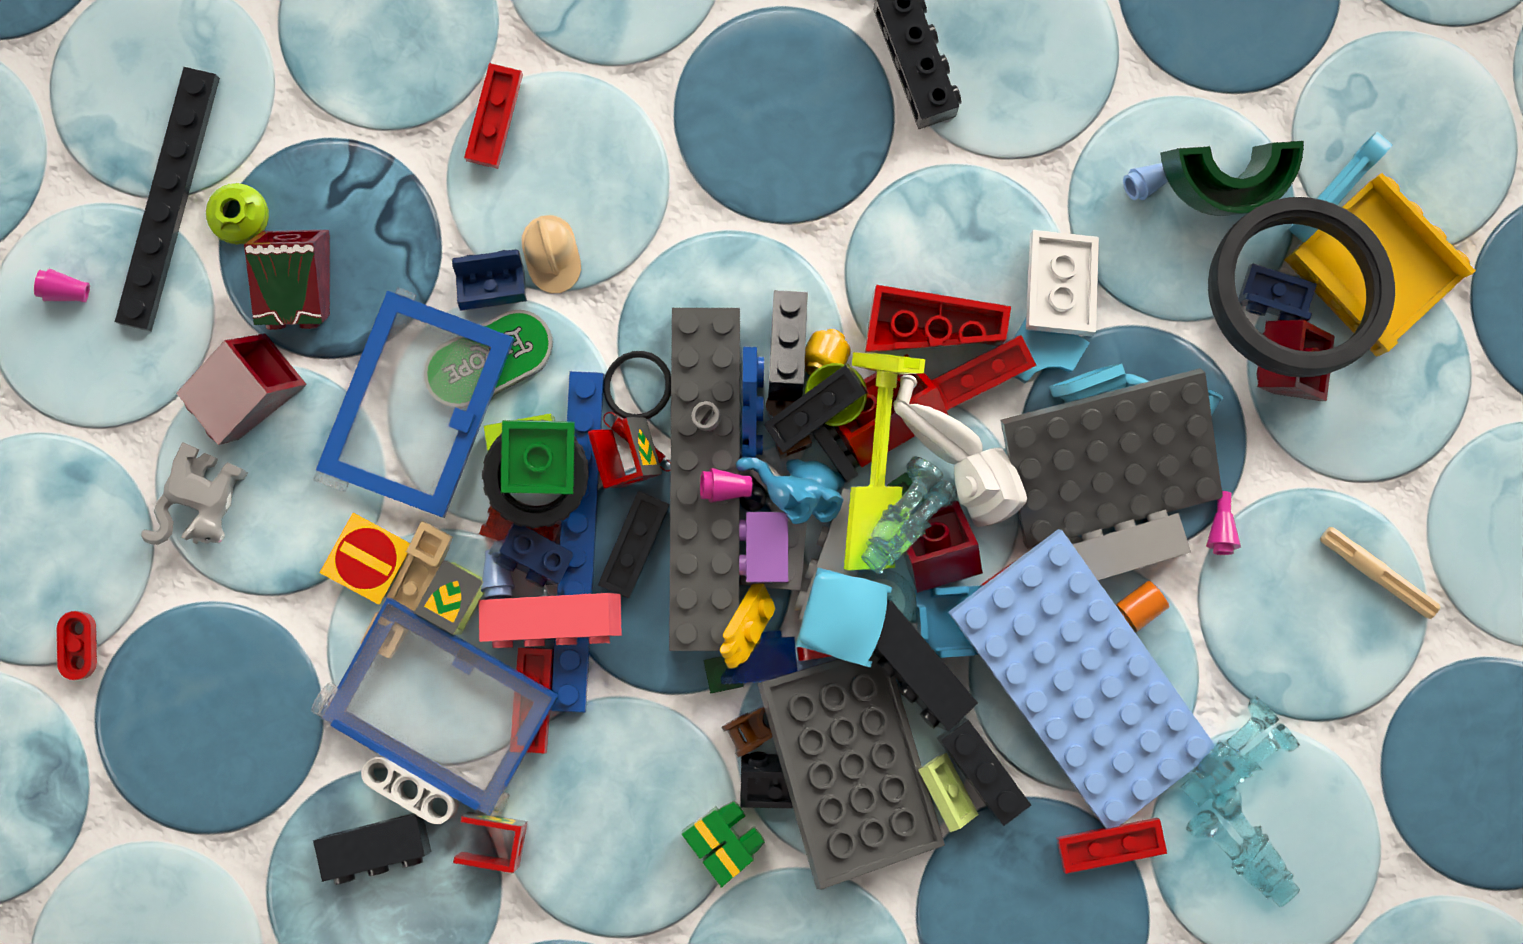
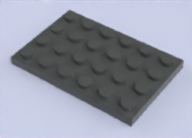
M1201 368L1000 420L1007 455L1011 465L1015 466L1027 496L1026 503L1018 511L1023 542L1027 549L1035 547L1058 529L1062 530L1067 538H1071L1095 530L1113 527L1116 524L1132 519L1134 521L1147 518L1146 515L1162 510L1171 512L1223 497L1206 373Z
M874 652L869 661H872L871 668L836 659L757 683L816 889L820 890L945 846L929 790L918 771L922 766L896 678L894 676L889 678L881 671L876 664L880 659Z

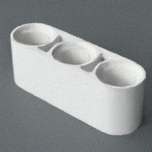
M381 755L374 757L363 765L361 771L362 779L369 788L433 824H441L457 813L459 807L457 799ZM377 763H382L387 767L388 776L385 781L378 780L374 775V767ZM406 780H411L417 785L418 793L415 798L405 795L403 785ZM435 798H442L447 802L448 811L446 815H439L434 811L433 801Z

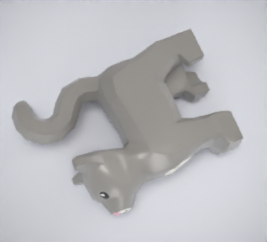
M182 442L173 460L171 474L164 486V493L157 500L154 514L160 528L156 532L143 530L141 537L145 542L153 545H159L167 541L172 535L174 523L168 509L173 504H181L199 511V514L189 524L181 538L185 540L192 538L195 544L199 541L207 544L210 542L220 543L225 536L222 530V518L231 506L233 486L237 481L244 480L248 472L227 462L217 477L211 482L204 478V474L208 468L215 467L218 459L206 453L196 458L199 449Z

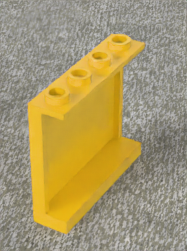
M1383 173L1369 181L1342 206V208L1362 220L1374 232L1386 250L1394 273L1395 302L1392 315L1383 334L1370 348V351L1376 357L1389 352L1399 343L1397 340L1463 278L1472 275L1476 271L1470 265L1469 258L1463 252L1456 250L1446 240L1445 233L1439 227L1433 226L1423 216L1422 209L1416 203L1409 201L1400 192L1399 185ZM1318 229L1306 242L1298 246L1284 260L1302 279L1317 284L1315 293L1355 333L1363 318L1366 305V288L1362 272L1354 257L1343 244Z

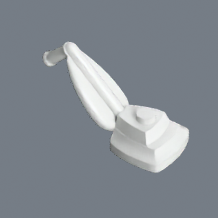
M903 375L900 378L897 398L893 402L894 411L931 452L945 462L955 464L954 477L961 505L967 507L976 527L997 524L1017 513L1026 503L1027 496L1015 466L1011 465L1006 452L1002 448H992L983 451L982 442L978 435L960 421L931 407L909 404L917 380L912 375Z

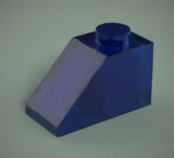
M782 630L763 632L761 634L762 639H759L747 661L735 668H727L721 676V684L767 681L797 672L795 636L782 637Z

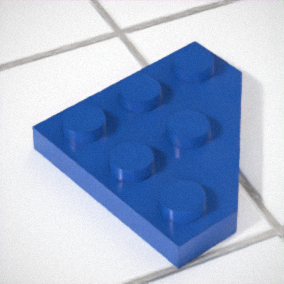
M743 347L742 458L763 455V435H756V421H763L764 396H757V388L764 387V357H757V347Z

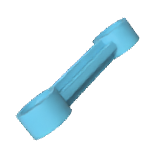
M1375 132L1359 148L1350 162L1317 199L1338 205L1369 169L1388 152L1392 144L1379 132ZM1292 224L1288 230L1304 243L1318 229Z

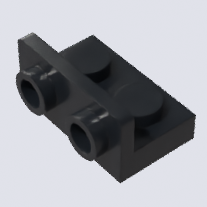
M757 751L741 756L740 808H793L778 754H766Z

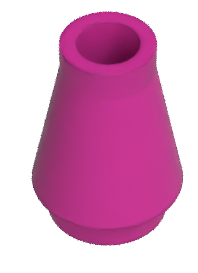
M50 268L47 271L39 270L36 275L34 295L41 297L44 302H87L89 297L90 284L88 282L77 280Z
M710 468V471L701 472V499H709V502L712 503L751 496V476H742Z

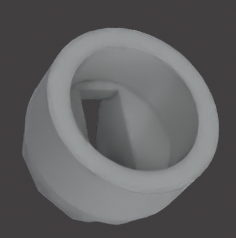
M704 401L698 403L693 408L692 421L700 430L711 431L719 426L721 414L713 403ZM713 411L715 414L712 416V418L708 421L706 425H702L709 418Z

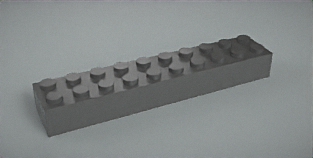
M672 308L669 651H720V647L725 641L723 633L739 607L740 497L712 503L709 502V499H701L700 477L702 471H710V468L740 475V471L736 468V462L740 459V308ZM700 402H711L719 409L721 421L714 430L703 431L693 423L692 411ZM713 411L709 418L702 425H706L708 421L712 418V416L715 414Z

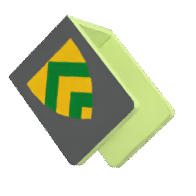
M443 561L414 613L453 635H461L479 604L478 600H481L484 592H481L482 577L454 562Z

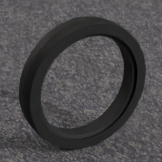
M1288 197L1267 202L1255 208L1229 229L1220 242L1210 265L1208 295L1212 313L1221 332L1228 342L1246 359L1261 368L1280 375L1315 377L1337 371L1352 364L1369 351L1381 337L1389 323L1394 308L1395 279L1391 262L1380 240L1357 216L1336 204L1308 197ZM1299 224L1319 229L1343 244L1356 260L1362 272L1366 288V305L1363 318L1349 340L1328 350L1315 352L1298 351L1273 342L1253 326L1241 308L1235 287L1236 263L1243 246L1252 236L1273 226Z

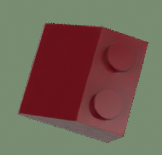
M1305 320L1266 321L1263 335L1281 346L1307 352L1334 348V335ZM1259 366L1257 368V387L1277 395L1327 401L1330 373L1315 377H1290L1268 371Z
M958 501L900 517L898 538L917 593L983 574L978 542Z

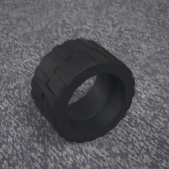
M501 433L490 446L483 461V490L492 508L496 509L502 518L520 527L527 526L536 529L544 526L550 527L568 518L570 513L580 505L582 497L585 496L588 483V460L582 445L576 440L577 438L574 437V493L561 494L556 500L548 504L534 506L518 501L511 493H501Z

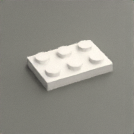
M1039 230L1031 232L1026 330L1093 336L1096 333L1099 237Z

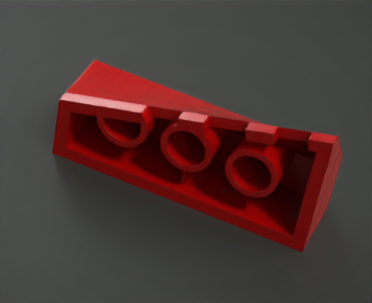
M876 285L871 303L865 352L973 343L999 346L1007 339L1011 306Z

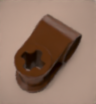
M764 705L750 713L747 712L721 727L723 732L727 731L737 749L735 752L737 758L751 752L764 744L765 741L773 738L770 727L765 724L763 719L765 713ZM739 728L741 729V731H742L744 737L746 738L747 742L744 740V738H743V736H742V734H741Z

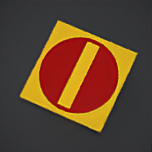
M352 513L319 573L380 605L408 555L406 551L410 543L365 518Z

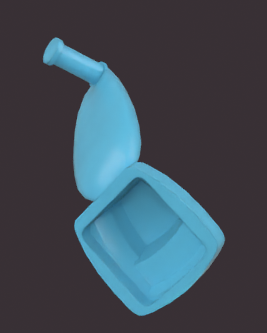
M1120 363L1104 366L1049 386L1052 397L1062 398L1067 403L1149 381L1133 374H1126L1123 364ZM1208 390L1212 416L1219 402L1223 400V396Z

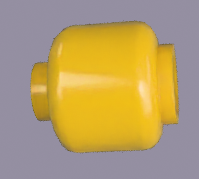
M835 329L820 330L811 335L805 347V370L810 376L823 365L847 363L851 354V348L845 340V336Z

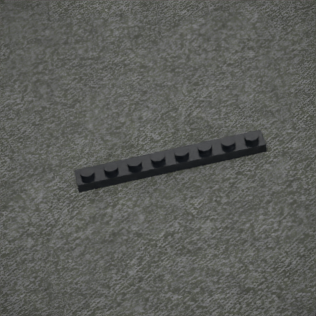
M183 67L114 321L120 325L152 332L220 80L214 73Z

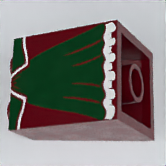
M329 230L262 231L244 244L254 325H265L266 329L277 330L285 328L286 324H299L301 329H312L319 327L330 316Z

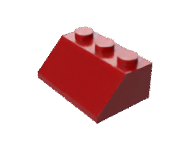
M877 372L864 379L868 393L866 405L861 414L848 424L834 426L845 446L850 450L861 467L872 462L878 387L876 386ZM925 373L901 374L897 376V387L893 388L888 452L915 436L903 419L894 411L893 402L897 398L900 387V378L903 375H912L917 380L909 404L928 406L948 415L937 386Z

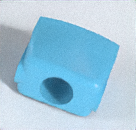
M817 568L796 646L871 668L872 661H869L877 645L883 628L887 607V593L890 594L893 587Z

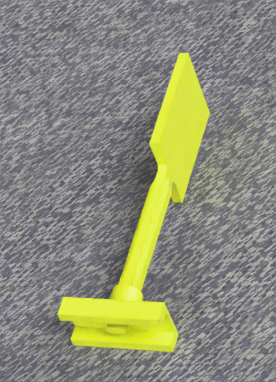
M853 352L852 366L877 372L876 386L878 387L870 484L869 486L851 487L844 569L895 568L902 487L885 486L893 388L897 387L898 375L924 373L925 359L879 353Z

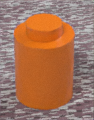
M1149 580L1116 604V607L1134 632H1138L1170 607L1161 591Z

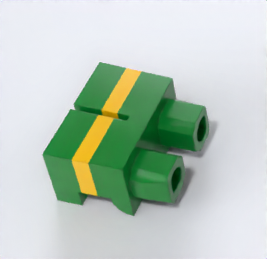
M735 800L722 806L720 809L715 806L696 822L684 828L681 833L699 859L703 858L702 863L721 888L754 861L753 854L765 843V839L755 826L740 837L732 826L746 816Z

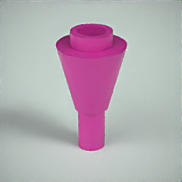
M1222 491V498L1217 499V513L1213 520L1206 547L1213 549V553L1217 555H1232L1234 550L1241 548L1234 517L1231 513L1232 493Z

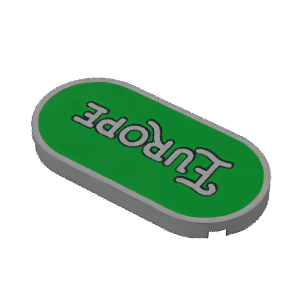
M511 310L481 324L484 327L509 335L515 339L493 396L538 373L546 366L553 348V337L547 324L538 315L526 310ZM458 336L435 349L427 360L424 372L425 383L430 394L437 401L448 407L468 408L491 347Z

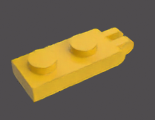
M764 584L751 585L723 633L725 641L720 647V653L725 658L728 668H735L747 661L774 614L776 608Z

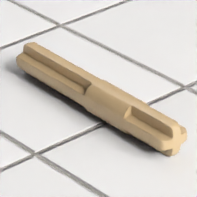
M1329 527L1322 534L1320 540L1323 544L1425 618L1432 619L1440 610L1439 603L1337 529Z

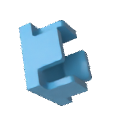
M983 585L934 588L918 593L914 590L917 631L940 658L978 655L948 612Z

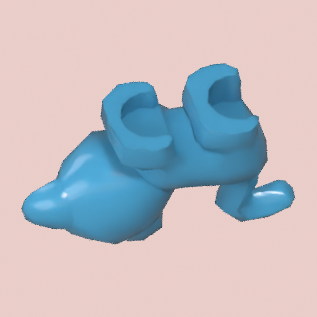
M744 457L736 462V468L739 471L754 470L759 474L761 481L767 487L770 499L779 509L785 512L793 524L806 522L811 517V514L820 522H829L836 518L841 510L844 499L837 490L844 487L845 480L838 471L831 470L821 462L815 460L804 462L799 459L787 460L786 469L791 476H774L768 464L756 457Z

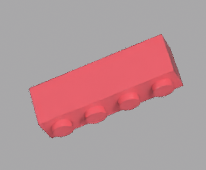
M597 593L478 600L479 642H492V648H513V641L524 640V647L545 646V639H556V645H577V638L589 637V644L610 643V636H622L620 594Z

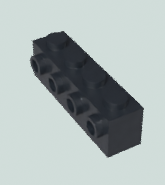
M875 0L873 10L918 130L956 117L959 105L962 103L958 87L956 85L952 86L947 75L950 74V67L946 56L939 54L936 46L939 42L937 31L933 24L928 25L925 13H927L925 0Z
M887 599L883 628L873 651L880 659L876 664L889 678L894 676L901 684L898 688L900 693L910 703L916 702L923 711L920 713V716L930 727L934 729L937 726L949 732L978 702L892 600Z

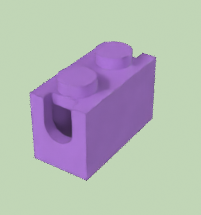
M746 512V520H740L739 539L740 541H746V555H739V575H746V583H788L787 515L785 512Z

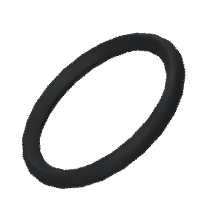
M632 351L623 354L610 365L605 374L603 383L605 400L610 409L623 419L627 417L652 418L666 406L671 396V374L667 365L658 356L650 352ZM632 358H646L655 362L660 367L665 378V391L661 401L655 408L642 414H631L620 409L615 404L610 392V382L615 370L623 362Z

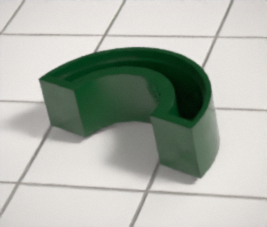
M1304 141L1273 142L1252 147L1251 160L1246 170L1237 178L1230 177L1220 170L1213 160L1210 146L1177 148L1160 152L1161 163L1171 188L1188 206L1201 213L1214 216L1249 213L1267 202L1280 199L1288 191L1301 166Z

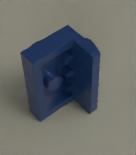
M501 250L493 253L467 255L452 259V267L456 275L457 304L460 311L527 301L525 270L519 250Z
M1252 263L1248 267L1238 300L1241 305L1246 306L1245 310L1255 315L1265 316L1266 313L1279 316L1278 321H1309L1312 313L1308 311L1317 284Z
M515 523L511 524L504 540L494 541L488 554L497 558L495 562L497 565L514 572L515 568L527 574L525 579L528 582L544 588L545 584H559L573 557V553L526 526L514 525Z

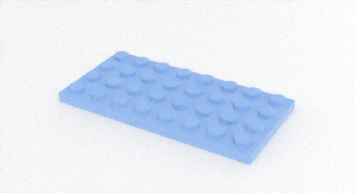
M1056 530L948 612L1104 828L1120 826L1218 750L1062 530Z

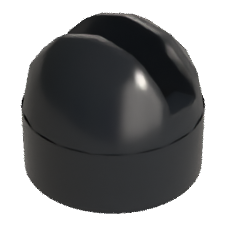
M752 484L751 494L761 496V502L740 497V504L745 510L756 512L764 507L767 497L762 487Z

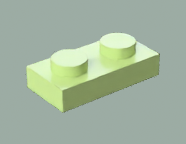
M947 753L937 756L918 769L950 832L961 829L979 815Z

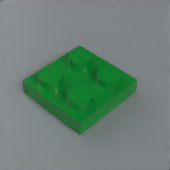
M502 420L501 493L573 494L575 422Z

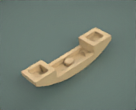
M421 521L406 551L408 555L386 599L390 597L415 611L440 565L445 560L453 536ZM376 612V613L374 614V616H373V618H372V620H371V622H370V624H369V626H368V628H367V630H366V632H365V634H364V636H363V638H362V640H361V642H360L361 644H362V642H363L365 636L367 635V633H368L370 627L372 626V624H373V622H374V620H375V618L377 617V615H378L379 612ZM382 616L378 620L379 623L385 626L393 623ZM395 622L379 653L389 659L393 658L410 629Z

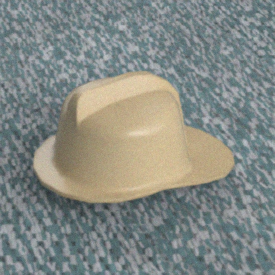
M546 215L532 220L525 227L522 235V249L529 275L533 283L541 290L549 293H562L572 288L578 281L581 272V260L574 233L570 225L557 216Z

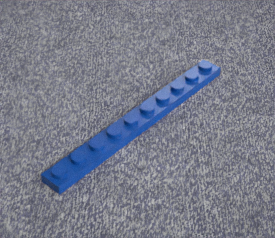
M570 371L567 421L575 422V437L585 451L589 469L585 496L582 497L578 508L571 512L564 521L561 520L560 546L571 551L573 557L558 584L557 596L593 594L599 470L588 431L602 430L604 373ZM589 637L577 638V645H556L555 639L552 691L559 696L551 711L586 712L590 652Z

